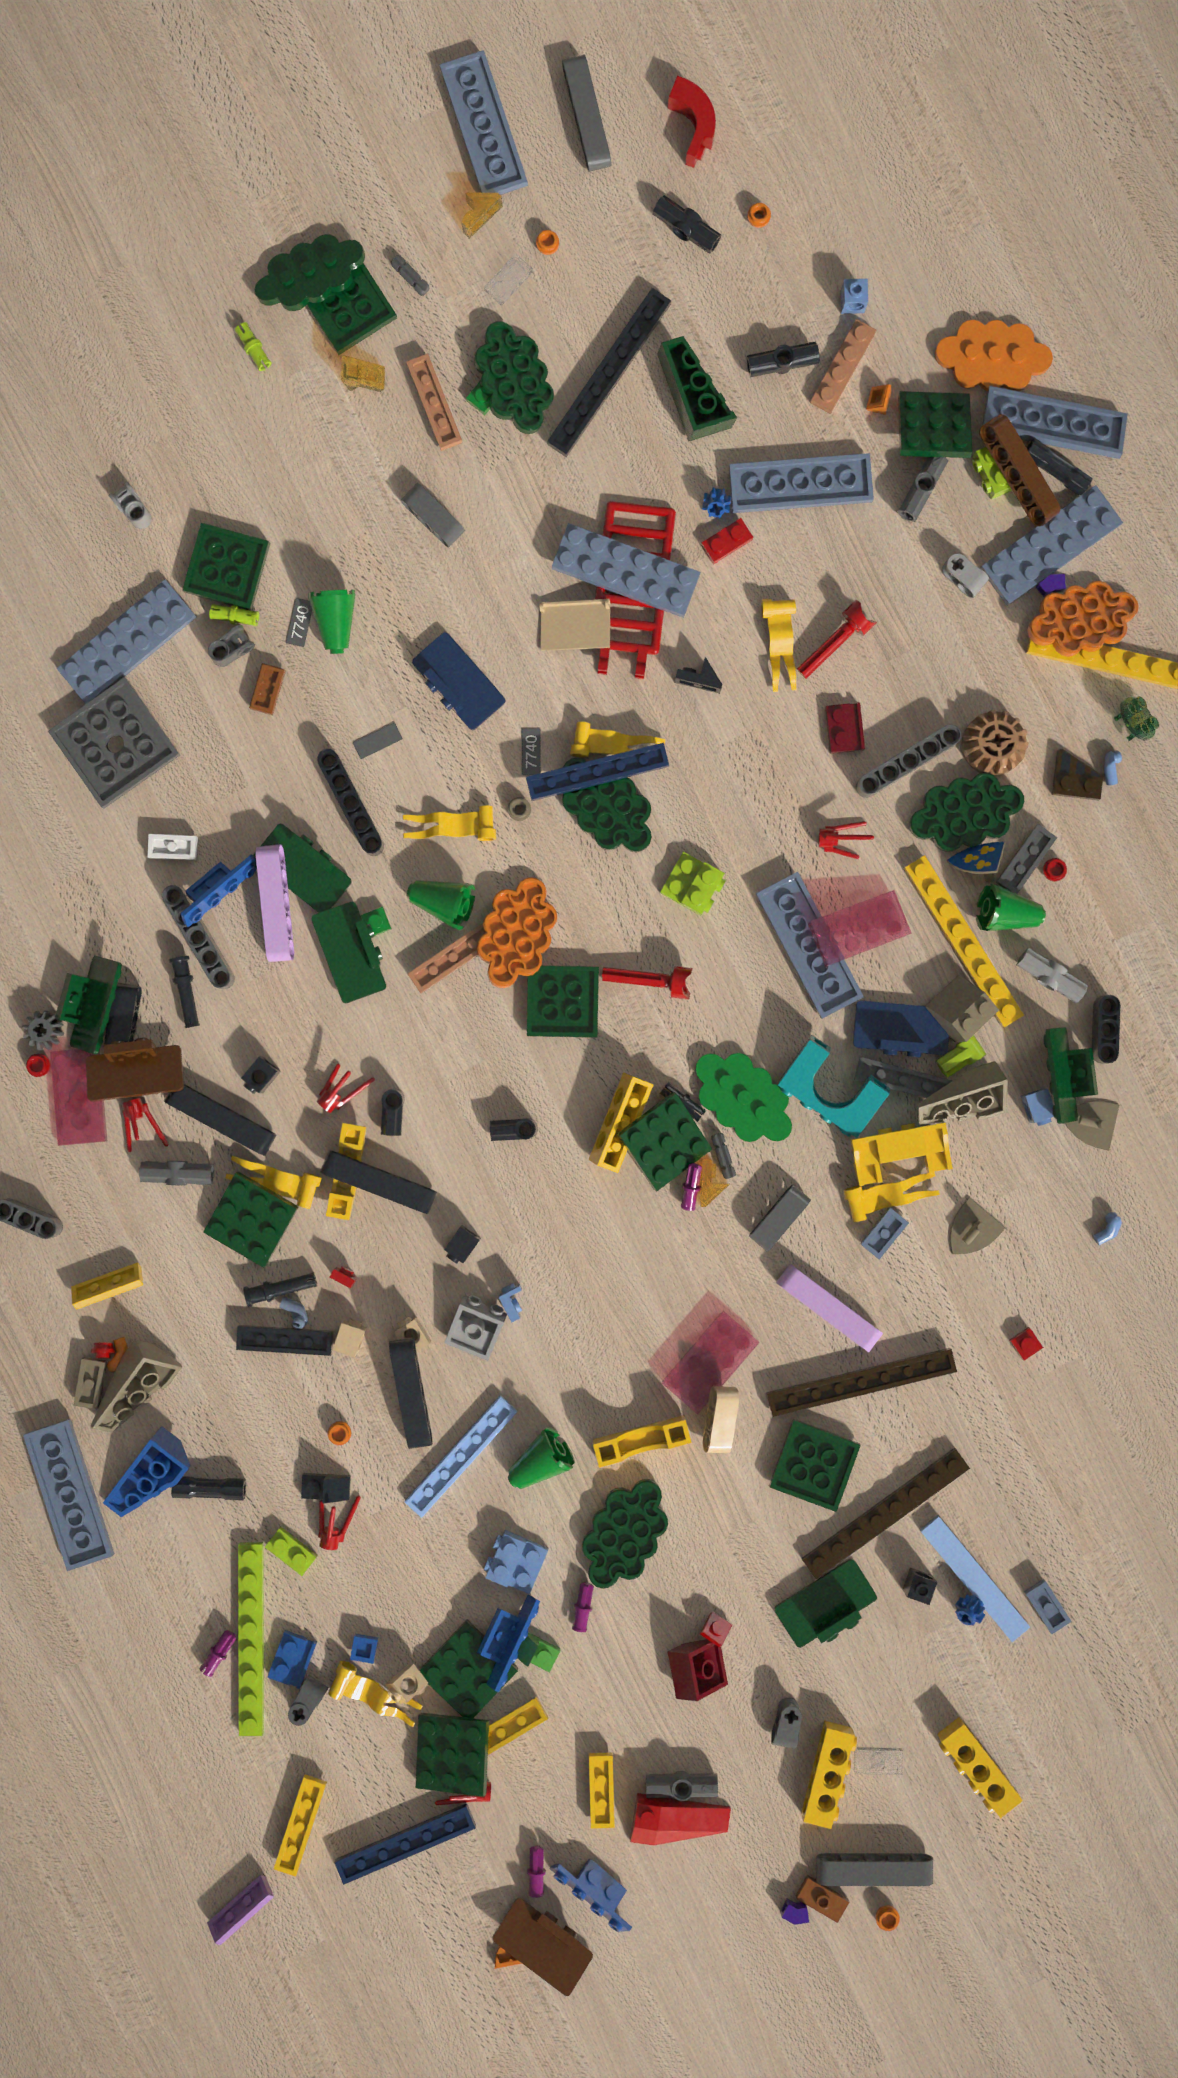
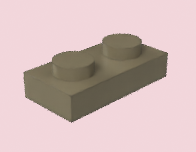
M85 1357L81 1359L73 1406L96 1410L99 1408L107 1361Z

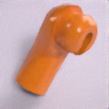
M125 1337L113 1340L116 1354L107 1363V1368L111 1372L116 1371L122 1356L128 1349Z

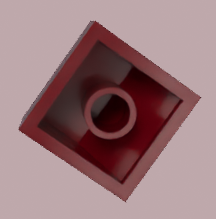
M708 1639L683 1643L667 1651L676 1699L697 1702L728 1685L722 1648Z

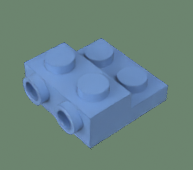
M505 1530L503 1536H497L493 1546L496 1549L494 1557H488L483 1569L487 1572L486 1578L505 1587L509 1585L530 1594L549 1548Z

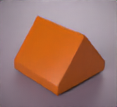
M890 384L871 387L866 410L886 415L892 393Z

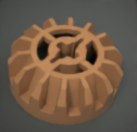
M990 710L987 713L978 715L965 729L962 737L963 755L968 764L979 773H989L994 776L1008 773L1025 757L1029 744L1026 739L1027 730L1021 726L1020 719L1010 716L1009 712ZM998 724L1006 726L1012 732V735H1007L1004 731L999 730ZM994 725V731L987 737L982 738L986 728ZM995 738V741H1000L1002 743L997 746L996 743H992L990 741H992ZM1014 743L1012 750L1007 755L1002 756L1001 751Z

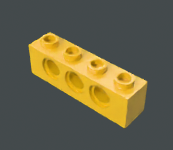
M623 1072L588 1159L589 1161L616 1173L619 1172L627 1149L617 1133L642 1115L653 1084Z
M960 1716L937 1733L941 1740L938 1745L946 1756L950 1754L956 1760L953 1764L961 1775L967 1774L970 1778L968 1784L976 1795L978 1793L983 1795L985 1799L982 1802L991 1814L995 1811L1001 1819L1023 1801L1018 1791ZM969 1746L965 1753H958L960 1747ZM983 1765L981 1771L973 1772L975 1766ZM998 1784L994 1791H988L990 1785Z
M824 1720L801 1810L803 1822L832 1829L833 1821L837 1822L839 1817L838 1801L839 1798H843L845 1793L844 1777L845 1774H849L851 1769L850 1753L855 1751L857 1745V1737L852 1727ZM834 1748L842 1749L838 1755L830 1754ZM829 1771L836 1772L835 1776L831 1779L824 1777ZM822 1795L830 1796L825 1802L819 1801Z

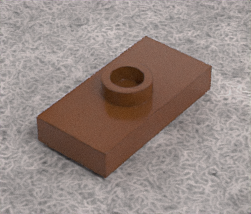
M265 663L261 664L249 706L251 710L273 716L285 676V669Z
M809 1875L806 1876L795 1895L797 1900L836 1923L839 1922L850 1903L848 1898L827 1886L818 1884L816 1879Z

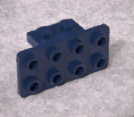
M446 632L438 636L412 660L413 666L427 680L424 684L433 694L437 692L442 697L440 702L448 711L452 709L470 730H476L506 702L505 697Z
M872 1001L857 1002L853 1045L856 1048L883 1050L885 1055H897V1052L901 1051L907 1052L908 1057L920 1058L921 1053L947 1054L949 1035L925 1006Z

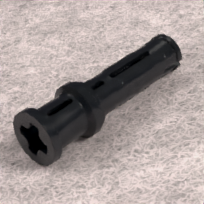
M189 956L168 959L174 974L172 981L178 988L185 1028L200 1026L191 986L194 978L193 975H190Z
M312 1272L275 1283L265 1281L263 1285L251 1288L245 1286L243 1291L246 1304L249 1308L258 1302H272L274 1297L318 1287L317 1281L314 1280L316 1279L315 1273Z

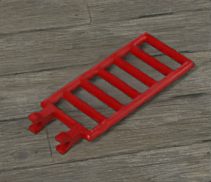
M609 501L606 504L603 536L612 539V534L663 540L662 553H648L670 560L676 511L668 507ZM615 511L666 517L665 530L613 524ZM596 586L595 600L610 599V603L655 609L654 622L610 617V627L652 631L651 645L610 640V648H599L598 674L607 675L610 650L638 653L635 678L644 679L647 654L657 655L660 650L664 611L623 595L605 593L604 588Z

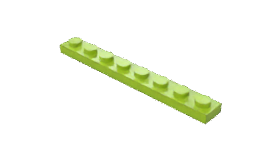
M240 1542L238 1544L239 1736H263L264 1542Z

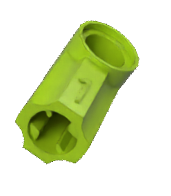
M973 1035L967 1042L956 1044L954 1049L937 1059L936 1063L941 1072L948 1078L966 1065H971L986 1055V1052Z

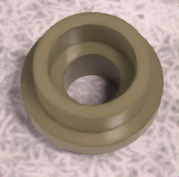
M517 797L510 801L508 804V814L512 819L523 821L529 817L531 805L528 800ZM519 805L524 807V811L520 814L515 812V808Z

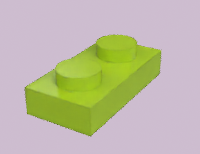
M281 1526L265 1546L267 1550L301 1576L304 1575L318 1556Z

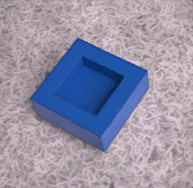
M355 1633L350 1660L374 1664L379 1637Z

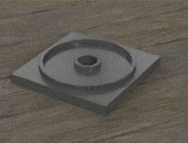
M125 677L48 730L53 740L103 809L180 756V753ZM114 736H119L124 741L123 748L118 752H111L108 748V742Z

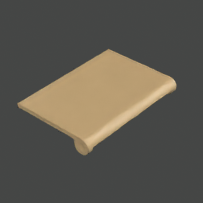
M610 599L540 602L541 651L610 648Z

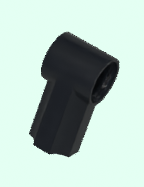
M393 1088L382 1095L381 1135L401 1136L405 1097L402 1091ZM390 1093L398 1095L399 1104L397 1106H392L388 1103L387 1097Z
M531 1118L490 1121L491 1141L527 1140L536 1136L538 1132L537 1123ZM524 1122H528L532 1126V1132L528 1136L522 1134L520 1130Z

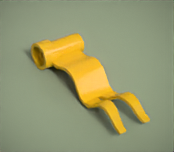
M762 599V618H768L773 692H778L780 656H783L788 670L791 690H796V668L793 657V628L791 614L796 613L795 599L778 601Z
M576 722L574 744L571 745L570 755L581 758L589 757V753L615 755L635 750L627 748L628 746L647 743L659 744L663 742L665 744V739L646 735H626L611 730L590 729V723Z
M479 806V812L461 814L434 812L426 815H403V820L417 823H439V825L423 831L403 833V838L425 839L433 836L466 837L477 835V840L479 841L496 840V829L493 827V806Z
M236 1156L231 1157V1160L240 1166L264 1176V1178L249 1177L280 1196L298 1200L297 1206L310 1209L316 1187H319L322 1177L306 1172L303 1173V1176H298ZM226 1174L225 1178L232 1180L234 1175Z
M935 1172L915 1175L900 1182L881 1184L862 1190V1186L844 1189L845 1200H848L853 1222L866 1220V1214L883 1208L902 1206L918 1199L940 1195L939 1190L915 1191L903 1194L904 1191L913 1185L935 1177Z
M347 1661L339 1662L336 1669L337 1674L328 1692L330 1697L340 1700L342 1695L363 1701L380 1715L398 1717L409 1726H414L415 1722L402 1710L384 1704L396 1702L390 1698L388 1691L378 1682L355 1674L357 1668L352 1663ZM413 1698L408 1703H405L419 1710L423 1707L422 1704Z

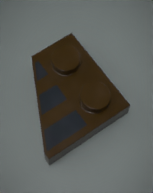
M1058 749L1052 795L1099 801L1102 793L1103 775L1065 750Z

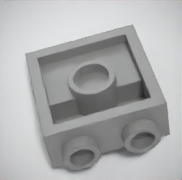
M463 1296L444 1343L488 1361L507 1313L503 1312V1308L499 1305L492 1304L488 1306L481 1303V1299L477 1296Z

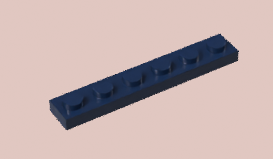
M663 742L527 776L526 781L531 801L667 768L669 767V761Z
M466 1803L336 1858L334 1863L342 1883L345 1885L476 1829V1823Z

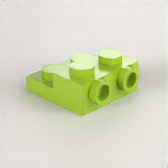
M987 447L976 451L972 457V465L975 472H979L982 478L981 485L983 491L989 494L991 500L1012 491Z
M683 851L660 894L701 916L703 911L709 912L714 903V900L711 899L715 891L720 892L726 880L722 878L725 873Z

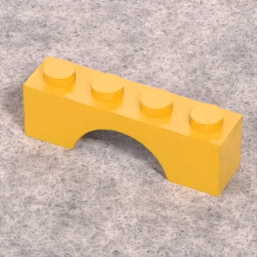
M684 1415L593 1439V1447L599 1468L622 1462L642 1452L655 1449H671L692 1443Z

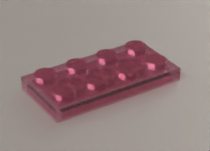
M894 890L808 923L825 967L912 934Z
M79 1049L50 1052L58 1146L107 1141L104 1100L91 1102L87 1098L86 1058L90 1055L98 1054L88 1053Z
M723 1310L664 1378L662 1384L696 1414H699L708 1403L711 1387L723 1386L760 1342Z

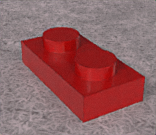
M742 518L701 542V546L714 565L752 541L754 537Z

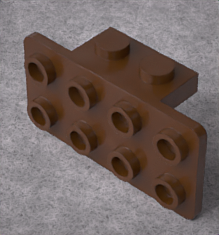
M137 1038L132 1042L113 1041L111 1044L103 1045L104 1054L90 1055L86 1058L87 1098L91 1102L181 1091L184 1088L182 1049L179 1045L156 1047L152 1039Z
M517 1898L493 1934V1942L564 1996H569L591 1962L593 1953L575 1938L577 1936L575 1931L566 1925L563 1929L556 1924L558 1919L547 1910L543 1914L522 1898Z

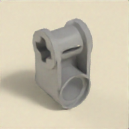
M126 481L124 487L114 494L110 493L108 496L135 528L145 529L152 521L151 514L140 501L137 493ZM137 512H143L140 518L134 519Z
M962 554L952 555L942 567L943 575L970 598H974L989 580L988 575L982 569L975 566ZM956 563L958 567L956 570H953L952 567Z

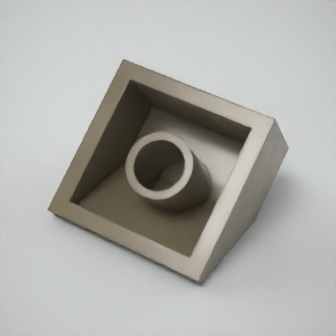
M957 975L925 1006L954 1042H967L999 1011L984 991L960 975Z

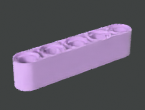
M281 844L259 846L256 848V864L268 962L290 961L294 959V942L284 850Z
M789 1264L776 1282L867 1352H870L883 1334L791 1264Z

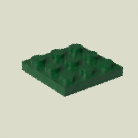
M364 263L351 271L353 280L347 289L341 292H331L324 301L319 303L308 302L306 305L338 356L397 319V314Z
M899 392L900 456L971 458L970 393Z
M201 523L182 591L252 611L270 542Z
M541 966L538 972L528 976L527 1036L598 1038L599 967Z
M675 1092L669 1094L617 1133L656 1192L684 1172L689 1164L697 1162L712 1150Z
M237 1171L203 1233L265 1268L299 1206Z
M793 1419L769 1487L837 1512L861 1444Z
M468 1619L432 1655L419 1671L427 1680L428 1685L462 1717L474 1718L498 1692L487 1685L496 1662L477 1653L484 1635ZM514 1663L511 1664L507 1673L506 1683L518 1672V1667Z
M420 1713L418 1715L415 1788L484 1797L487 1790L489 1720Z

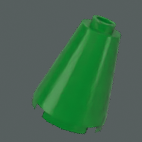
M347 589L320 591V593H316V596H314V592H308V598L325 650H330V654H343L344 649L349 648L356 596L353 589L349 591V594Z
M416 880L409 885L407 897H409L410 903L452 928L461 930L464 928V926H461L462 922H468L473 910L475 896L471 895V889L475 890V887L469 883Z
M990 884L991 886L986 885L980 893L977 907L981 908L980 915H976L977 926L980 930L995 931L1035 928L1045 921L1046 911L1042 904L996 884Z
M550 1427L542 1430L509 1468L508 1480L513 1487L524 1489L565 1473L574 1467L572 1466L575 1464L573 1454L565 1441L561 1443L557 1437L560 1434Z

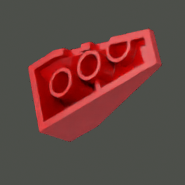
M637 1793L630 1842L654 1846L727 1833L731 1807L689 1800L680 1801L675 1798H646V1794Z

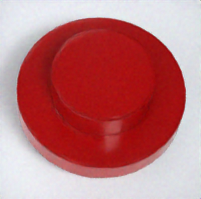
M1051 858L1043 866L1045 878L1052 882L1062 880L1067 873L1065 862L1059 858Z
M33 1054L26 1062L27 1071L34 1077L45 1076L51 1067L49 1058L44 1054Z
M98 1342L94 1343L91 1353L96 1354L95 1358H110V1354H115V1349H113V1343Z

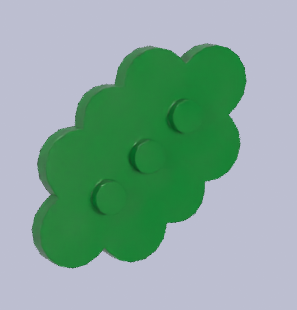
M742 1053L731 1054L725 1060L716 1054H706L699 1058L695 1071L697 1077L704 1083L699 1090V1101L707 1110L716 1111L717 1121L724 1127H734L735 1134L745 1142L757 1141L763 1135L771 1141L778 1142L785 1140L790 1135L792 1122L784 1112L789 1103V1096L780 1090V1086L772 1084L771 1076L767 1070L753 1068L750 1058Z

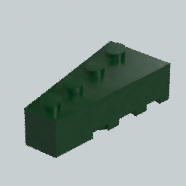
M681 336L661 342L657 356L688 441L731 429L737 416L725 403L726 400L722 393H719L713 385L712 378L700 365V360L685 337Z

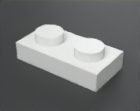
M149 834L147 857L151 859L196 861L198 837Z

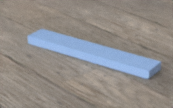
M500 1395L404 1502L422 1518L513 1418L518 1410Z
M938 1515L920 1529L921 1533L969 1591L981 1599L985 1610L1011 1642H1014L1030 1628L1028 1623Z

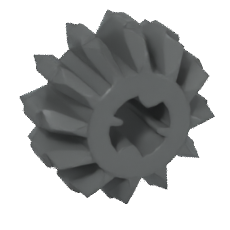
M45 1010L42 1014L39 1011H35L34 1018L31 1016L26 1018L30 1024L22 1026L23 1029L28 1030V1033H25L23 1038H31L28 1042L29 1046L33 1047L36 1045L37 1050H43L45 1046L47 1050H51L52 1043L57 1045L60 1043L57 1036H63L64 1032L58 1031V1028H61L64 1024L56 1022V1014L50 1016V1011ZM40 1027L47 1029L46 1034L40 1032Z

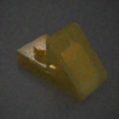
M465 193L466 202L473 209V211L470 210L464 215L461 222L463 233L469 239L503 207L502 196L499 193Z
M343 355L341 361V380L349 391L362 387L381 392L385 386V366Z
M701 1158L700 1206L706 1207L730 1183L711 1182V1178H716V1164H712V1159Z

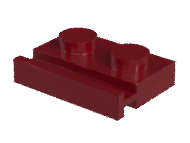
M860 702L826 706L830 754L865 750Z

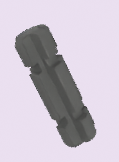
M401 255L395 256L391 261L392 267L397 272H400V275L412 288L415 287V291L420 296H424L430 289L429 284L424 279L421 280V276L408 263L406 264V260Z
M724 1134L712 1135L711 1139L713 1145L716 1146L715 1152L719 1165L723 1168L721 1170L725 1179L735 1177L736 1172L731 1165L732 1159L728 1147L724 1143L726 1142Z

